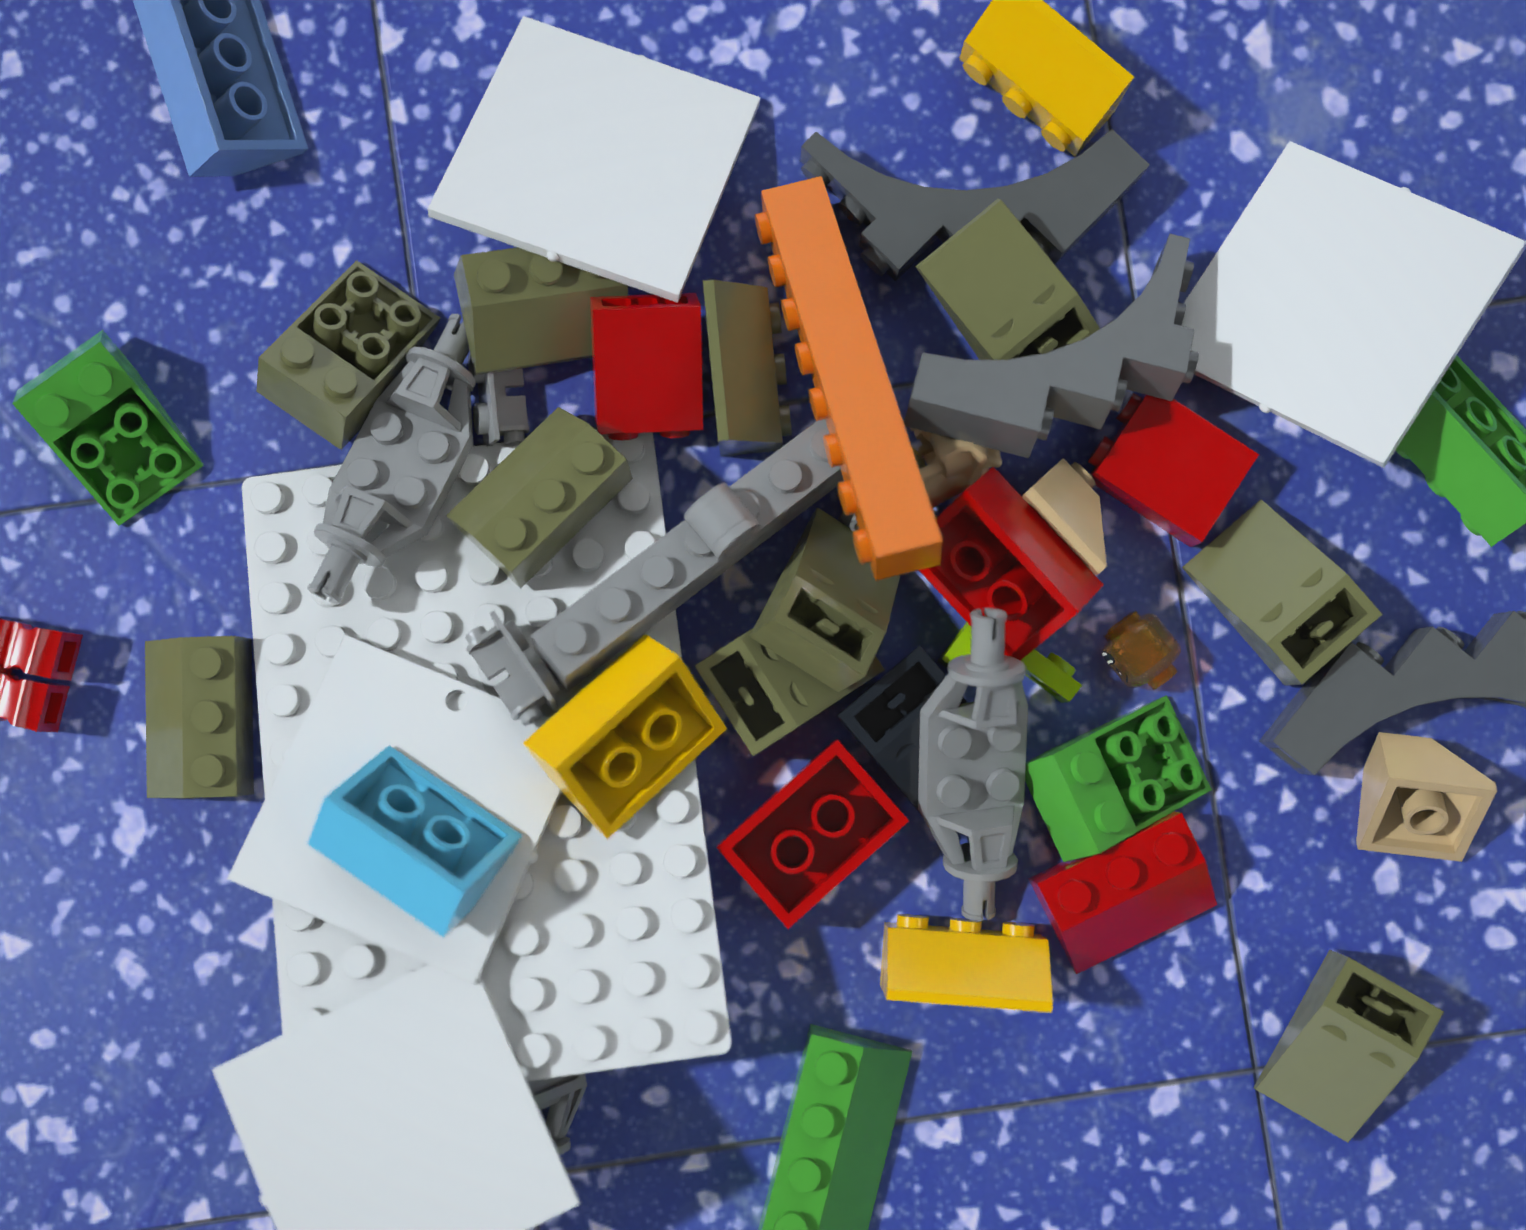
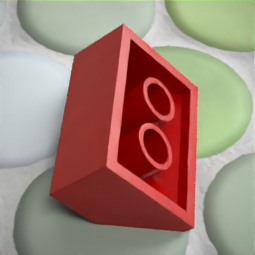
M994 467L967 488L935 519L942 539L940 565L919 570L971 627V612L975 609L982 610V616L984 617V608L1005 611L1007 613V620L1005 622L1004 655L1014 657L1020 661L1079 613L1104 585Z
M1177 811L1168 814L1099 854L1061 862L1028 878L1075 974L1085 971L1217 905L1206 860L1183 814Z

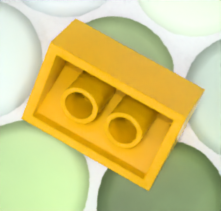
M992 0L964 40L959 60L963 62L965 72L980 85L988 83L1003 96L1002 101L1013 114L1020 118L1027 116L1042 129V136L1052 147L1062 152L1067 150L1074 157L1078 155L1115 112L1134 79L1132 74L1044 0Z
M644 634L525 740L523 744L551 781L605 838L609 839L727 730V727L680 656L647 634Z
M897 914V923L884 922L880 987L886 1000L1052 1013L1053 996L1049 941L1043 935L1035 934V925L1003 922L1002 931L983 930L981 929L982 921H973L965 918H950V926L944 927L929 925V917Z

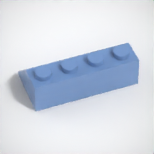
M133 0L189 177L236 176L301 155L308 150L260 0Z

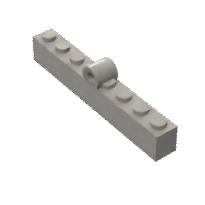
M825 419L813 423L731 486H728L727 483H721L706 492L687 510L683 522L531 635L534 651L566 691H569L838 486V483L844 481L840 466L831 468L826 456L823 436L828 435L829 431Z

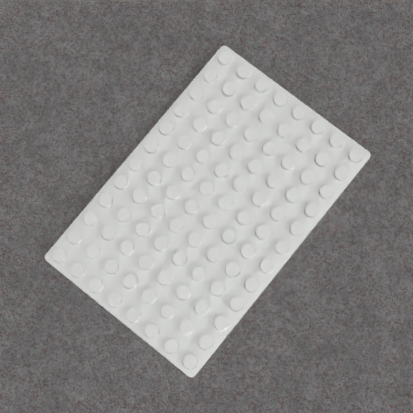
M653 432L639 433V436L635 439L622 441L609 439L607 434H602L627 459L633 479L521 589L446 517L463 498L520 444L519 442H512L507 445L504 442L495 443L493 446L488 447L486 445L473 446L428 535L388 556L381 567L358 564L338 605L330 603L328 601L330 597L328 596L326 600L315 596L307 587L312 583L329 550L326 544L314 535L313 531L317 524L323 523L329 488L342 465L247 478L242 484L265 799L283 764V753L290 749L344 635L499 697L494 686L510 677L509 673L505 670L488 681L472 655L466 650L469 643L465 639L470 631L479 626H484L486 631L493 628L495 625L490 613L495 611L504 625L513 620L526 638L530 647L524 650L523 654L532 667L535 668L542 663L556 682L559 691L552 696L558 711L644 634H647L682 659L676 609L569 691L565 690L534 651L531 637L534 632L666 534ZM378 519L364 540L372 543L390 524ZM547 703L539 707L543 713L542 715L548 718L557 713H553ZM695 759L609 839L605 838L562 792L536 849L537 860L534 864L529 865L481 974V978L520 1066H524L528 1070V1078L526 1080L533 1081L719 1055L728 1052L732 1042ZM272 898L282 1035L427 965Z

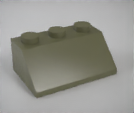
M518 247L461 255L454 272L475 376L487 374L488 372L495 373L593 358L590 297L628 296V285L559 261L552 262L547 257Z
M704 280L703 287L720 456L777 451L782 447V437L792 436L789 405H779L777 385L787 384L784 353L774 354L772 334L782 333L779 302L769 303L768 288L764 286L720 280Z
M558 407L463 498L446 517L521 589L633 477L627 459L589 423Z
M206 636L145 641L147 798H208L253 795L252 639L240 636Z

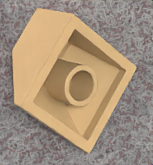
M1063 458L1021 497L1096 576L1107 567L1100 496L1092 489L1096 485L1092 476L1077 462L1070 465Z
M1379 732L1363 768L1356 839L1358 850L1462 862L1497 792L1496 784L1432 738Z

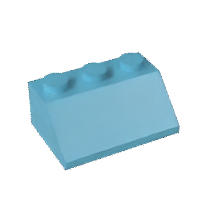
M389 745L324 797L307 844L444 938L474 908L520 842L522 835Z

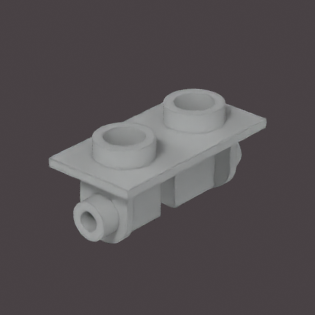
M469 353L468 371L476 379L479 393V403H475L473 407L475 433L483 435V443L486 447L493 446L500 440V436H504L505 445L512 442L521 443L525 440L524 434L529 432L525 395L506 396L505 388L524 386L522 368L495 373L488 372L487 374L475 376L471 354Z
M492 611L490 616L495 626L486 631L484 626H479L470 631L465 637L469 643L466 650L472 655L488 681L505 670L509 673L510 677L494 686V689L511 713L513 720L520 719L524 726H528L542 716L543 713L539 707L545 703L549 705L553 713L558 711L552 695L558 692L559 688L542 663L533 668L523 654V651L529 648L530 645L515 622L511 620L504 625L496 612Z

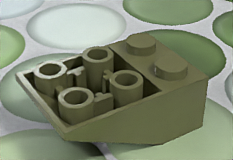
M999 198L916 266L979 360H1009L1048 353L1083 340L1100 329L1076 290Z
M356 260L258 357L256 392L342 450L361 430L377 398L408 364L406 355L409 349L424 345L439 324L440 317Z
M1262 499L1182 566L1183 570L1284 686L1303 684L1383 615L1345 571Z
M816 508L749 637L833 690L840 692L866 676L886 634L900 575L875 581L870 562L861 564L858 559L852 530L820 508Z
M753 629L695 665L752 756L885 670L875 655L864 678L837 692L750 638L749 636Z
M1329 950L1253 1088L1349 1143L1419 1059L1444 1011L1355 960Z

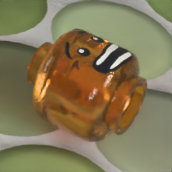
M1134 610L1103 634L1107 642L1103 646L1102 655L1127 687L1138 688L1147 683L1152 690H1155L1178 672L1172 663L1179 657L1181 646L1154 613H1145L1140 616Z

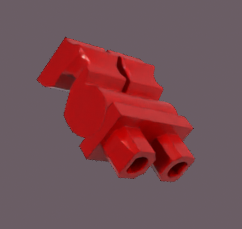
M0 618V721L8 720L13 726L35 732H58L70 686L47 681L19 680L18 675L12 672L13 669H21L24 673L71 681L83 635L38 627L32 628L31 624Z

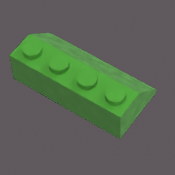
M1456 355L1395 451L1400 456L1410 459L1425 475V480L1430 489L1438 496L1446 497L1459 511L1466 528L1473 534L1482 536L1492 547L1526 523V429Z
M810 1024L758 1230H868L912 1050Z

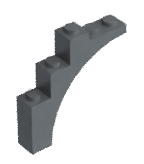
M1113 129L1081 155L1046 174L1007 186L973 190L923 187L885 176L848 157L818 132H815L801 146L800 162L804 164L801 170L807 179L822 176L825 187L841 200L838 206L843 214L857 226H860L863 222L868 226L861 233L859 247L863 252L860 255L863 261L876 274L883 276L887 273L895 282L937 239L945 243L998 198L1004 202L1049 259L1056 265L1141 179L1150 165Z
M1169 234L1155 264L1152 277L1142 294L1114 321L1083 340L1048 353L1009 360H963L922 353L903 423L904 426L1029 458L1036 440L1046 441L1053 417L1101 429L1110 410L1119 412L1126 390L1172 401L1181 383L1190 384L1199 357L1198 352L1191 351L1195 329L1181 326L1186 304L1178 302L1180 292L1185 293L1188 288L1194 268V262L1186 260L1190 238Z
M1508 611L1493 614L1465 651L1462 650L1465 645L1464 642L1444 627L1438 626L1434 628L1432 626L1415 629L1384 668L1381 666L1384 659L1374 649L1361 642H1358L1356 645L1350 642L1306 681L1259 742L1299 774L1315 775L1345 744L1379 721L1418 705L1453 698H1480L1516 705L1526 709V612Z

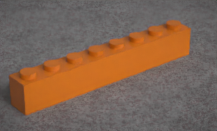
M819 176L762 190V212L755 214L758 236L762 245L770 243L774 254L768 256V265L775 288L784 286L787 298L781 300V306L788 331L797 329L801 343L795 344V352L802 376L811 374L815 388L809 389V397L816 421L825 419L829 434L823 436V442L831 468L840 466L844 482L838 483V491L845 515L854 513L859 530L853 531V540L858 559L861 564L870 562L875 581L940 565L942 548L940 532L823 178Z

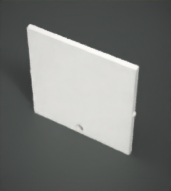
M523 16L428 207V217L547 257L552 262L559 261L678 303L758 110L761 97L647 59L644 55H636Z
M1289 141L1184 302L1186 310L1181 326L1195 329L1191 351L1199 353L1194 374L1259 406L1263 413L1271 412L1384 468L1525 250L1526 241L1413 194L1407 187L1399 188Z
M344 635L290 749L283 753V764L227 879L475 985L478 977L482 974L529 865L534 864L537 860L536 849L562 793L523 744L550 718L542 715L534 723L524 726L520 719L513 720L511 713L501 698ZM389 745L522 835L520 842L474 908L444 938L307 844L324 797Z
M425 965L212 1069L261 1190L260 1201L263 1206L268 1208L276 1230H529L581 1204L526 1080L528 1078V1070L524 1066H520L481 976L478 977L476 984L473 985L434 967Z

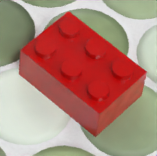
M835 739L722 839L716 848L786 928L789 929L907 824L909 820L845 747Z

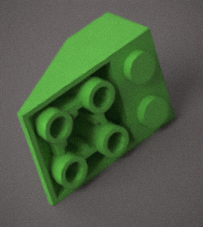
M104 330L98 332L18 389L12 403L118 526L204 466L201 459L138 371Z
M1167 695L1064 742L1027 761L1025 766V782L1063 862L1099 854L1212 790Z

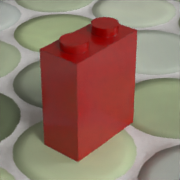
M696 293L681 294L678 303L657 295L590 297L597 432L601 435L607 434L609 439L622 441L635 439L639 436V433L659 432L662 437L682 438L689 436L693 430H703L701 305Z
M1133 392L1116 416V419L1123 424L1113 440L1104 436L1089 457L1087 462L1094 466L1090 475L1097 487L1189 547H1193L1204 541L1259 454L1175 399L1169 401L1142 394L1140 397Z

